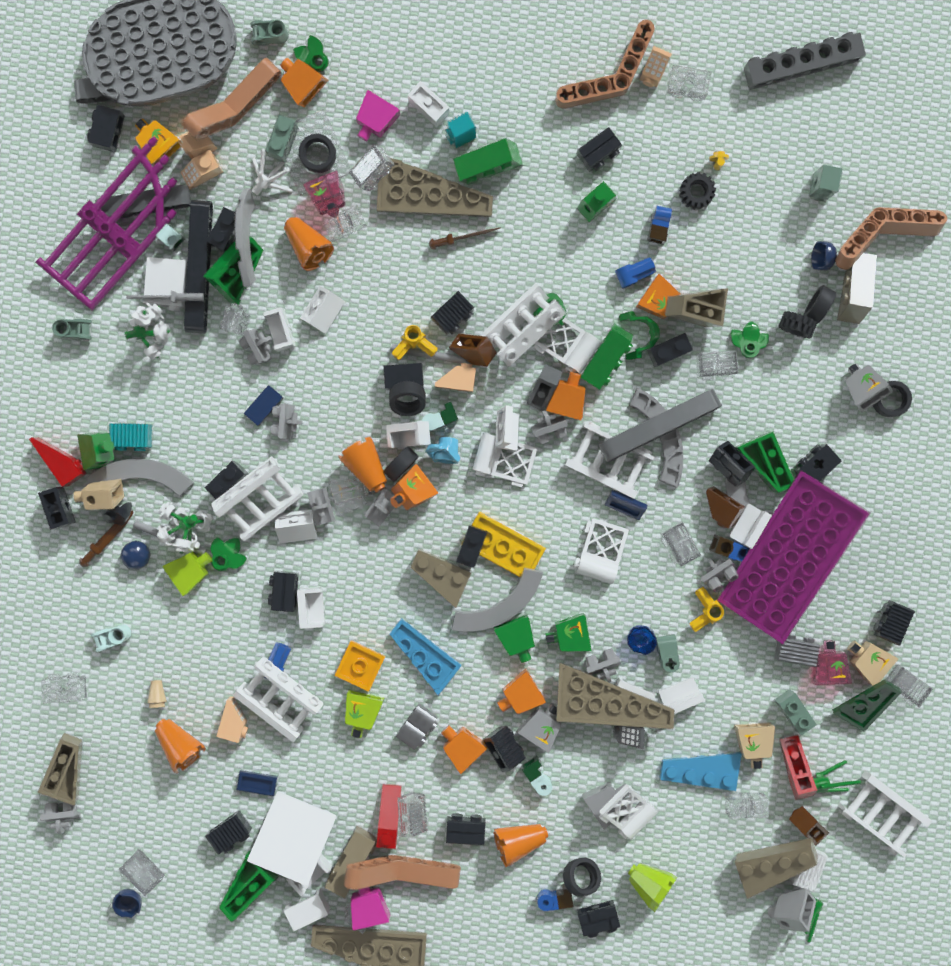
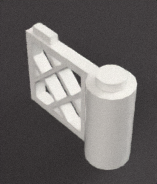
M564 318L562 320L563 323L569 327L565 328V325H563L561 329L552 330L550 328V331L544 334H550L552 344L544 346L537 340L533 348L541 354L546 352L567 366L565 370L569 373L575 372L580 374L601 344V341ZM574 329L579 332L576 339L567 341V330ZM564 331L565 342L554 344L552 333ZM566 344L567 353L562 358L556 354L555 346Z
M482 433L472 470H476L475 474L483 477L490 474L512 480L511 484L523 487V484L527 485L537 448L518 443V447L521 448L505 457L502 449L495 447L496 436ZM524 449L532 450L530 458L523 462L518 452ZM516 454L521 464L511 468L507 459ZM505 461L509 470L503 474L497 473V465ZM523 466L526 472L524 480L517 478L513 472Z
M592 518L591 522L587 521L584 530L587 533L581 556L580 558L576 557L573 568L576 569L577 574L613 585L629 529ZM594 525H601L606 533L596 537L593 532ZM615 530L623 532L621 541L614 543L610 535ZM607 535L612 545L603 550L598 539ZM595 541L600 552L596 554L588 553V545ZM614 547L617 553L615 561L608 559L604 551Z
M626 784L599 811V818L605 823L610 821L618 827V832L625 839H632L658 811L646 798H643ZM629 792V798L623 799V797ZM640 801L635 807H632L634 802ZM627 804V808L621 810V806ZM612 808H615V812L608 813ZM625 815V817L620 822H618L619 817Z

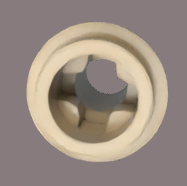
M162 680L151 681L147 701L149 708L165 707V702L167 701Z

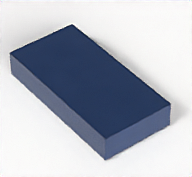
M268 385L243 414L257 426H260L272 412L273 407L277 406L284 397Z
M615 490L611 491L605 502V506L637 520L641 519L648 506Z
M240 770L236 790L275 796L278 776Z

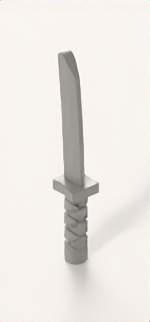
M171 291V295H126V299H171V302L177 303V300L204 301V294H177V292Z

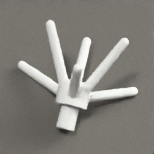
M262 149L260 167H258L256 159H252L258 176L255 180L257 184L252 189V192L259 195L262 189L271 187L292 193V189L271 183L289 172V169H285L274 175L285 162L281 161L267 176L263 174L265 149Z

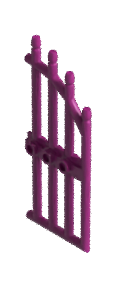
M154 136L149 139L148 143L141 150L137 146L131 150L135 157L95 203L88 200L80 209L77 215L81 220L46 260L39 257L35 262L91 311L96 308L157 238L156 234L176 216V212L173 209L164 216V198L171 191V188L176 185L177 180L172 177L161 189L157 175L170 158L167 155L162 156L154 167L146 158L152 147L158 142V139ZM141 163L148 172L147 175L109 217L101 208ZM152 182L155 197L126 230L122 229L116 222ZM156 208L155 228L139 244L131 236ZM88 224L96 231V234L60 274L52 267L53 263ZM104 238L112 246L75 287L67 278L99 241ZM119 251L127 260L95 297L90 300L82 292Z

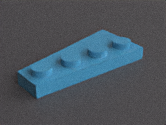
M402 618L390 632L391 637L409 657L427 683L434 689L435 693L439 695L462 664Z
M733 752V754L723 753L712 756L702 755L691 758L662 759L660 780L736 791L742 753Z

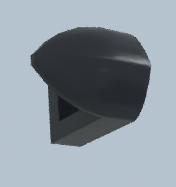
M127 502L121 507L116 506L114 509H100L103 520L108 523L124 525L131 514L132 503Z

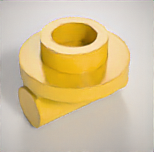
M724 151L713 152V155L709 157V161L715 162V170H720L725 164V160L729 159V155L725 154Z

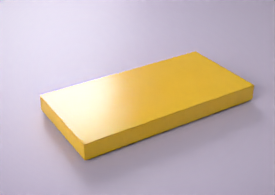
M478 512L472 523L475 527L487 530L479 555L518 577H521L524 568L535 570L546 550L540 544L481 512Z

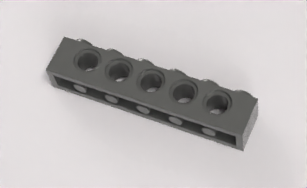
M848 32L837 39L829 37L818 44L810 42L799 49L791 47L780 54L772 52L767 57L761 59L759 56L753 57L748 60L743 69L748 88L753 90L859 62L866 56L861 33L853 34V32ZM838 47H842L845 53L839 52ZM819 52L825 53L826 58H822ZM800 57H805L808 63H803ZM782 61L787 62L788 65H789V68L783 67L782 64H781V62H782ZM763 66H767L770 69V73H766L763 70Z

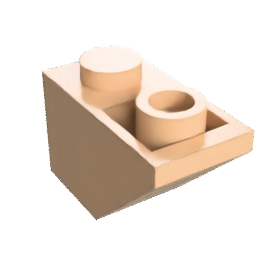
M189 132L179 136L183 142L180 146L191 159L208 150L214 152L217 149L208 136L199 140L195 139Z

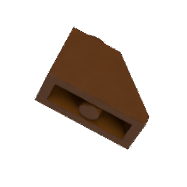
M458 333L449 346L451 351L472 365L488 367L497 354L486 336Z
M715 486L708 488L706 495L712 518L722 528L729 529L735 526L745 506Z
M803 806L795 809L789 818L805 837L812 838L815 846L829 834Z

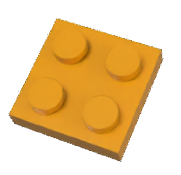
M351 640L334 676L369 692L386 656Z

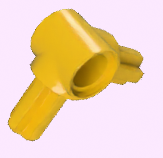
M410 325L405 329L401 337L402 341L393 350L392 355L396 359L401 360L410 348L416 349L419 347L427 355L433 357L438 348L425 338L426 335L421 332L418 326ZM414 332L419 336L416 339H410L408 335Z
M705 587L695 591L696 596L705 608L702 610L703 614L689 623L694 632L699 631L709 623L713 625L724 616L723 607L717 600L714 601ZM712 607L720 609L721 614L719 617L713 618L710 615Z

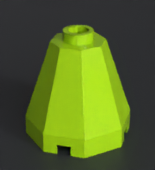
M639 863L637 866L633 865L628 872V875H630L629 882L648 908L656 912L677 879L670 872Z

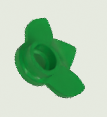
M310 35L307 46H299L293 49L297 59L305 62L317 72H323L327 69L329 60L323 53V44L318 38ZM318 59H322L320 66L317 65Z
M750 321L745 325L743 331L732 329L731 341L734 346L740 348L741 354L744 357L754 358L761 349L768 345L769 334H760L758 325ZM747 346L753 347L754 350H749Z
M218 537L214 539L210 550L213 554L211 564L215 570L237 569L246 562L247 557L239 553L241 547L239 538L229 539L225 543ZM219 558L224 559L223 565L218 563Z

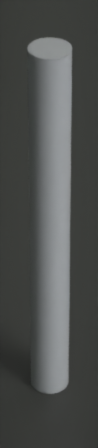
M392 344L391 352H393V350L398 345ZM410 348L406 353L408 355L459 364L467 363L460 356L436 352L433 357H430L418 348Z
M137 520L133 524L134 528L157 537L159 529ZM175 536V539L170 542L175 544L176 539H179V537ZM201 546L198 549L193 548V552L200 555L207 551L206 548Z

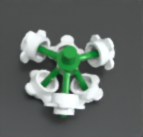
M146 303L147 309L143 306H138L137 311L132 313L133 319L130 320V325L133 326V330L124 332L126 340L135 337L137 340L141 339L147 347L144 351L147 357L144 360L148 358L154 360L155 358L158 359L159 355L162 354L160 350L168 342L170 328L163 321H160L159 324L154 326L153 330L147 331L149 324H152L153 320L157 321L159 318L164 320L165 318L161 315L163 311L160 309V306L156 304L151 306L149 303ZM145 337H152L155 343L150 345Z
M172 502L164 503L159 510V519L171 520L173 525L172 528L159 525L157 537L162 543L165 542L167 546L175 547L176 552L187 554L188 551H194L193 548L198 549L200 547L197 535L192 532V528L195 526L196 529H203L204 532L210 531L213 517L211 514L203 513V511H198L196 515L188 516L184 508L179 507L176 511V507L173 506ZM180 529L183 530L184 534L179 539H176L175 544H171L170 541L175 539L174 532Z

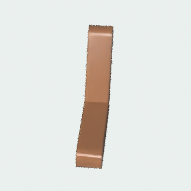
M642 20L638 24L616 74L560 87L555 98L557 106L566 109L625 95L655 29L654 24L650 20ZM643 30H647L644 39L640 38ZM632 47H639L641 52L633 51ZM631 64L633 69L627 70L624 65ZM622 81L626 87L620 88L616 82ZM605 86L607 91L600 92L597 87ZM586 90L588 95L581 96L578 91ZM565 94V97H568V99L564 100L561 96Z
M264 58L224 101L191 112L184 118L181 125L197 140L233 127L271 88L282 72L268 58Z
M875 208L843 244L835 263L841 269L851 268L879 234L937 236L947 222V215L938 210Z
M388 855L348 864L344 886L349 889H361L400 880L445 888H458L461 867L445 862Z

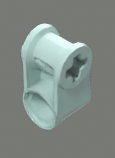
M119 625L90 634L91 637H94L97 646L96 652L106 650L129 640L131 637L130 628L127 625ZM117 630L122 632V639L117 636Z

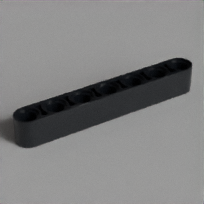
M191 200L186 293H203L204 301H185L184 330L186 333L205 334L207 331L209 281L204 275L210 269L211 245L206 241L212 231V201Z

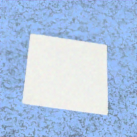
M277 792L247 861L307 886L332 829L336 815Z

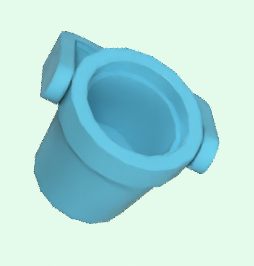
M440 437L438 444H430L426 449V453L434 462L458 464L460 461L458 439Z

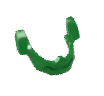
M634 311L619 315L620 321H640L649 327L650 341L644 347H639L625 355L626 360L642 358V352L652 348L660 338L658 324L648 316H636Z

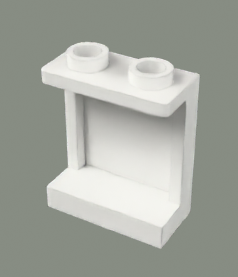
M147 257L144 295H171V291H175L177 294L185 293L187 261ZM143 299L144 304L149 303L151 306L156 304L160 306V309L161 307H168L169 311L175 312L185 309L183 300H177V303H173L171 299Z

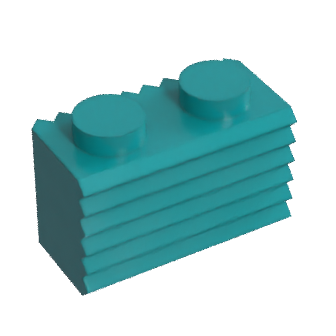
M468 112L461 116L458 115V118L455 117L454 120L451 119V122H447L448 128L445 129V136L449 144H454L456 149L476 138V126Z
M109 423V434L116 451H127V447H134V451H146V447H152L151 424Z

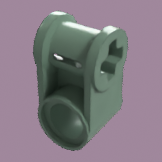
M255 20L250 23L251 28H253V38L251 39L253 45L282 44L289 38V32L280 20ZM277 29H283L279 35H275Z
M59 319L52 324V331L55 335L65 339L92 340V336H90L92 320ZM66 324L67 331L61 334L60 327Z
M675 634L655 637L661 667L669 673L676 672L679 669L680 662ZM668 659L674 661V663L671 664V667L666 665V663L669 662Z

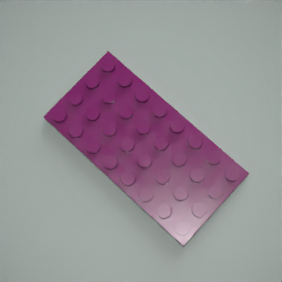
M800 471L771 516L754 547L749 550L736 570L739 578L727 584L717 601L781 644H784L871 513L805 472Z

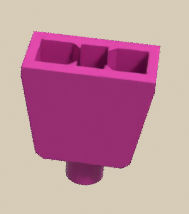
M367 90L356 117L357 124L362 126L357 136L366 142L372 133L382 137L399 118L400 110Z
M379 887L361 888L357 892L352 893L351 913L353 930L389 923L390 912Z

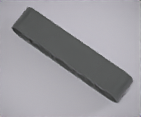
M176 185L171 188V191L164 198V211L190 207L191 200L187 185ZM154 189L143 191L119 219L138 216L155 197ZM130 193L111 196L101 210L110 217Z

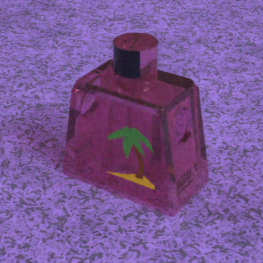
M337 170L303 184L309 199L320 215L328 213L330 217H335L339 214V209L346 205L344 187Z
M824 640V651H819L817 666L811 669L810 682L814 685L852 684L846 653L836 650L835 640Z

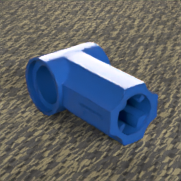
M649 257L633 265H625L615 270L622 289L637 283L638 280L656 273L653 260Z
M276 642L268 660L281 671H284L285 662L292 648L283 643Z

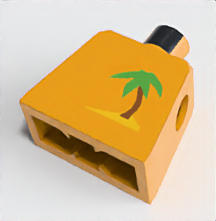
M142 118L135 124V127L140 131L135 139L141 149L153 136L158 139L157 144L147 154V158L153 166L160 161L162 156L167 155L170 157L181 147L180 144L182 142L156 120L148 124Z

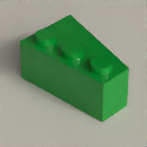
M507 138L453 159L459 181L467 183V185L478 182V179L492 177L495 174L523 166L517 144Z
M249 236L252 265L255 271L264 250ZM235 240L207 271L204 277L228 302L239 306L242 293L247 287L243 286L238 262H241V255L239 250L236 249Z
M614 323L580 378L599 390L603 385L606 387L612 379L610 374L613 369L617 371L623 362L620 360L624 353L627 355L631 350L633 334Z
M767 432L735 446L756 467L754 472L772 492L779 493L789 489L795 481L774 432Z
M251 851L246 854L232 885L229 887L219 907L231 922L236 920L279 878L276 873L248 862Z

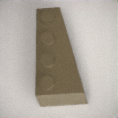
M812 838L738 853L735 865L748 899L817 866L818 855Z

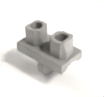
M248 329L243 332L244 336L238 341L243 349L251 347L253 353L247 356L250 364L270 361L272 358L268 351L271 348L268 343L272 341L271 336L265 337L262 332L258 333L256 329Z
M280 403V406L273 407L272 415L273 417H279V425L273 424L271 426L272 435L282 439H292L293 432H296L297 424L302 425L303 422L297 420L298 413L294 412L295 405Z
M546 410L542 411L543 417L537 419L538 424L531 426L532 432L540 444L550 441L548 433L555 431L557 438L567 436L566 427L568 424L564 416L556 417L555 413L548 415Z
M327 488L307 492L316 526L335 521Z
M384 488L364 516L380 527L394 509L390 499L395 495Z
M711 558L708 560L710 566L705 569L707 574L702 576L701 580L716 593L723 588L720 579L726 576L729 582L739 578L736 571L737 567L730 559L725 562L722 559L714 562Z
M612 648L602 652L605 661L598 663L596 655L586 657V670L589 675L603 671L597 677L599 679L606 678L607 682H612L610 676L617 673L615 668L609 671L608 669L621 665L619 656L616 657Z
M63 802V812H58V803L45 804L44 814L40 815V821H56V823L50 824V828L56 829L58 834L64 833L65 827H71V822H65V820L81 818V812L77 811L76 804L74 806Z

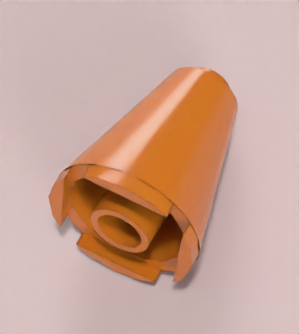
M291 217L286 220L284 231L301 267L305 271L317 269L320 267L318 263L322 260L325 263L334 252L331 241L298 217Z
M366 437V442L361 443L360 440L341 452L343 456L339 455L338 457L369 491L377 493L386 487L384 484L387 480L374 441L371 437Z
M162 719L155 725L156 729L154 732L174 773H179V768L183 771L192 765L200 757L198 753L201 750L203 753L205 752L206 747L171 719Z
M541 824L497 828L493 832L497 850L502 855L500 858L505 867L511 866L545 844L546 838H548L547 829L545 826L542 827Z

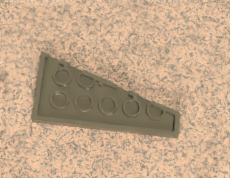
M379 153L377 212L492 217L493 196L473 188L470 189L457 182L444 179L439 175Z
M559 663L556 721L674 729L675 709Z
M313 925L311 947L331 955L335 954L344 958L345 961L350 963L352 961L361 966H424L427 933L368 928L353 930L352 927Z

